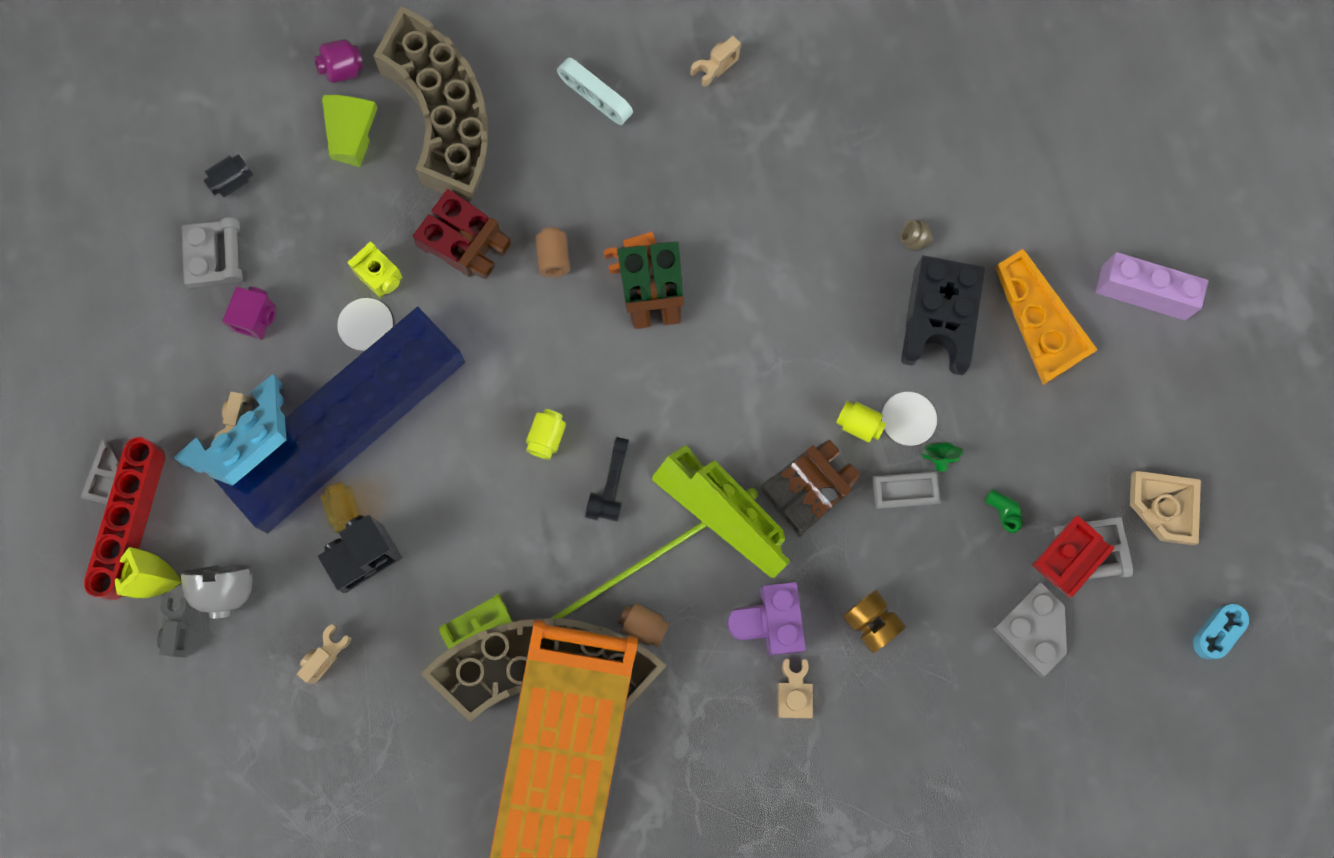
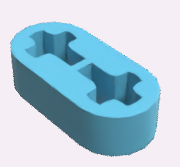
M1237 604L1218 607L1193 639V647L1197 655L1207 660L1223 658L1249 625V616L1246 610ZM1233 613L1235 615L1233 621L1236 625H1230L1224 629L1223 627L1228 622V617L1225 614ZM1218 635L1213 644L1217 649L1208 651L1209 643L1206 639L1214 638Z

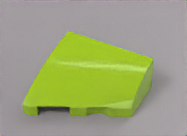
M323 95L322 104L330 158L360 167L370 142L368 133L378 109L376 103L349 96Z

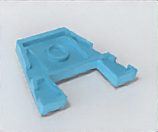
M274 374L269 376L250 392L260 404L254 411L246 412L239 418L237 425L229 432L218 435L212 441L210 448L207 449L196 437L173 456L174 459L185 468L189 466L198 473L205 472L211 478L233 486L286 441L285 415L280 411V407L284 404V398L279 393V390L283 388L282 382Z

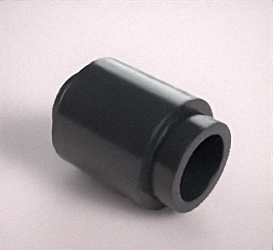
M239 154L234 157L229 155L207 169L205 173L208 177L203 181L214 196L220 193L225 198L249 182L247 179L252 177L253 173Z

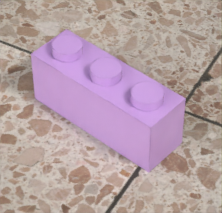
M1115 252L1102 265L1095 293L1186 321L1202 309L1208 280Z

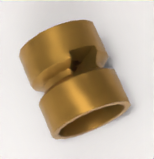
M877 590L871 592L842 616L854 631L862 632L861 640L872 654L888 644L907 627L895 612H888L886 610L888 603ZM880 616L885 623L875 631H872L868 625Z

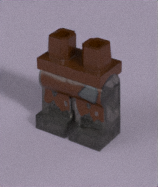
M831 440L820 444L818 447L812 445L784 469L765 481L760 488L761 492L778 512L803 491L806 492L781 514L800 537L852 491L851 487L861 476L850 463L838 473L829 464L840 454L839 449Z

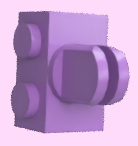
M797 582L763 586L760 589L761 605L738 607L730 613L727 619L728 631L735 639L766 638L768 656L806 651Z

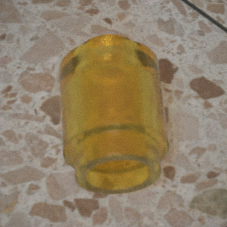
M344 482L325 487L326 493L320 496L328 525L333 527L335 534L346 529L345 525L348 521L361 515L353 487H345Z

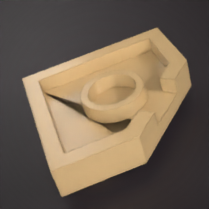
M1141 471L1131 473L1130 506L1157 538L1163 542L1185 545L1199 544L1201 480Z

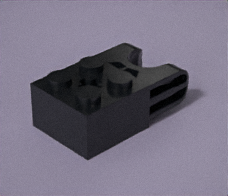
M922 255L914 269L901 356L903 364L913 366L921 357L925 344L937 343L947 350L949 354V370L953 374L963 376L967 372L972 360L985 267Z

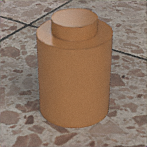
M557 227L542 229L541 233L535 237L539 274L544 277H559L570 272L567 234L560 231Z

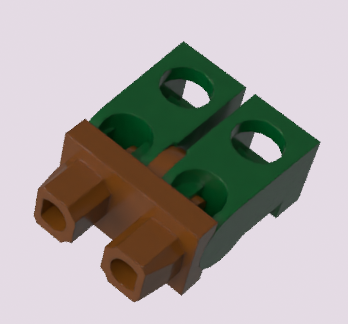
M679 241L648 245L652 276L649 274L646 245L617 248L626 312L630 313L634 329L651 327L649 310L661 309L663 325L680 324L681 306L685 305Z

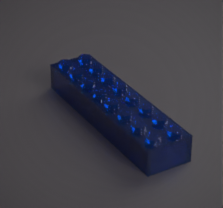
M417 306L285 418L286 441L233 486L217 479L213 480L255 528L268 534L466 362L461 351Z

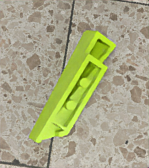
M684 445L669 455L652 476L654 483L770 578H775L790 563L789 558L782 553L781 545L785 541L783 529L716 460L704 467L690 448Z

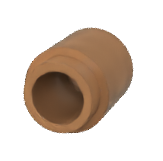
M637 602L633 608L627 605L618 621L619 624L623 625L621 633L638 637V641L648 647L651 644L659 647L670 626L669 622L663 620L664 616Z

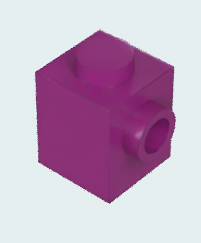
M236 286L222 322L233 332L262 340L267 327L272 325L275 319L276 305L269 299L268 293L260 288L249 286L247 290Z

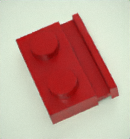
M1076 515L1032 563V566L1055 587H1059L1066 593L1065 595L1068 598H1071L1115 547L1107 544L1099 533Z

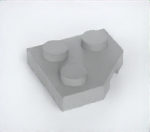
M1041 582L1036 583L992 628L1040 678L1045 677L1067 654L1065 605Z

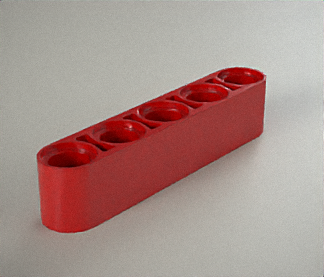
M135 437L130 439L122 451L84 578L85 591L96 598L117 600L122 597L117 595L115 579H121L122 569L125 564L120 562V559L129 547L140 548L165 462L164 450L146 438ZM149 448L147 458L140 461L141 453ZM136 480H139L140 485L138 490H136L134 493H131V485ZM126 512H130L129 521L122 526V516ZM120 544V553L115 558H112L113 547ZM110 576L111 584L103 592L102 583L105 578Z

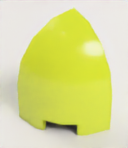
M131 547L126 550L120 559V562L125 563L121 579H115L117 595L131 598L159 596L182 583L176 571L163 559L147 551Z

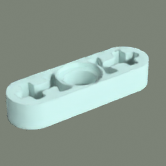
M568 57L557 68L558 75L569 87L615 123L623 125L633 114L631 106L624 98L576 60Z

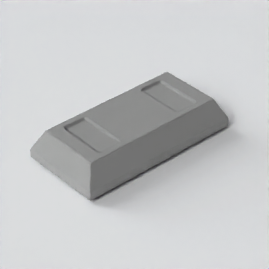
M937 471L872 477L876 509L941 504Z

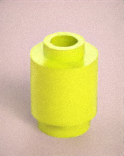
M848 400L836 421V424L842 426L841 430L870 443L872 438L878 440L886 426V422L881 421L884 414L857 401L854 404Z
M544 409L543 413H536L526 439L528 444L526 452L542 459H551L552 453L557 452L567 425L562 420L563 416L560 413L549 409Z

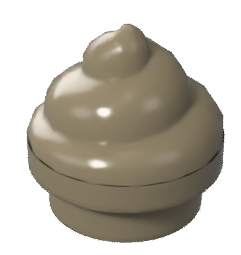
M912 219L904 225L900 234V241L905 244L906 248L917 251L933 243L932 232L928 223L920 219L916 221Z

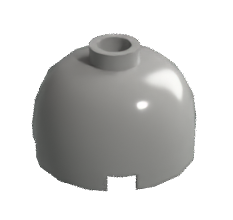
M231 564L233 571L229 567L219 568V565L186 570L185 573H181L184 598L189 606L195 610L209 612V618L231 616V610L241 607L251 594L253 582L252 565Z

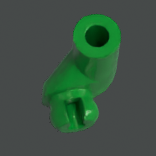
M991 488L985 497L984 503L998 510L1001 524L1008 533H1017L1023 526V517L1019 504Z

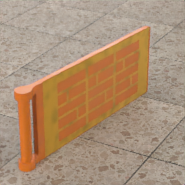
M534 619L489 858H597L638 637L627 635V638L604 635L547 625L544 620ZM545 638L624 652L623 661L540 648L541 640Z

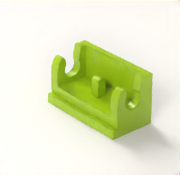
M498 593L459 617L441 625L438 630L446 646L450 649L479 632L514 622Z

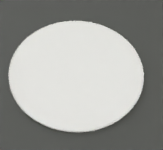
M361 298L349 303L340 313L337 323L338 333L343 342L349 347L361 351L372 350L381 346L390 336L393 327V319L389 309L382 302L372 298Z
M898 393L886 402L882 410V414H884L882 421L886 422L884 430L891 439L899 444L907 446L922 444L933 435L936 429V411L931 402L918 393Z

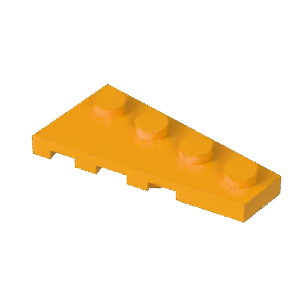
M1024 249L1000 262L995 267L1042 385L1050 382L1098 350Z

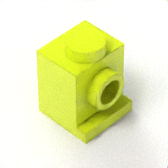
M371 241L347 262L354 274L379 298L384 294L393 292L403 278L399 269Z

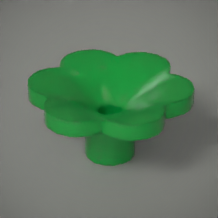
M948 442L925 445V450H922V457L935 463V469L940 472L947 471L948 462H958L960 456L963 455L962 448L954 447L953 444Z

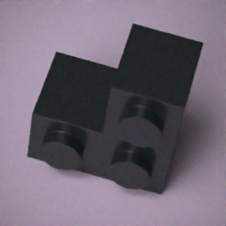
M359 515L348 521L345 525L346 529L339 532L342 538L328 543L324 547L325 551L317 556L336 589L342 593H347L402 559L384 526L370 515L366 517Z

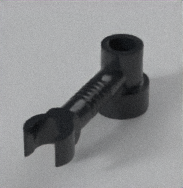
M616 437L604 493L601 495L590 492L585 518L597 521L598 518L618 521L622 502L615 500L629 439Z

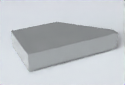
M101 440L80 498L107 505L119 465V459L110 443Z

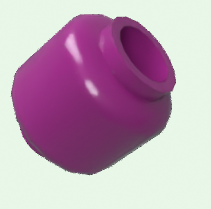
M347 39L321 44L319 56H314L318 74H324L331 83L355 79L358 76L359 70L363 69L362 58L357 45H352Z

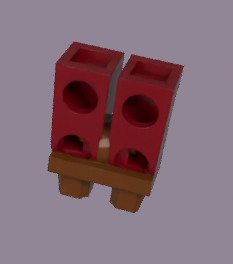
M447 188L432 208V215L428 214L412 235L415 244L419 249L426 253H432L468 277L473 273L476 276L487 279L493 271L495 264L485 257L489 249H492L503 256L511 246V240L500 230L498 221L491 217L489 218L482 211Z

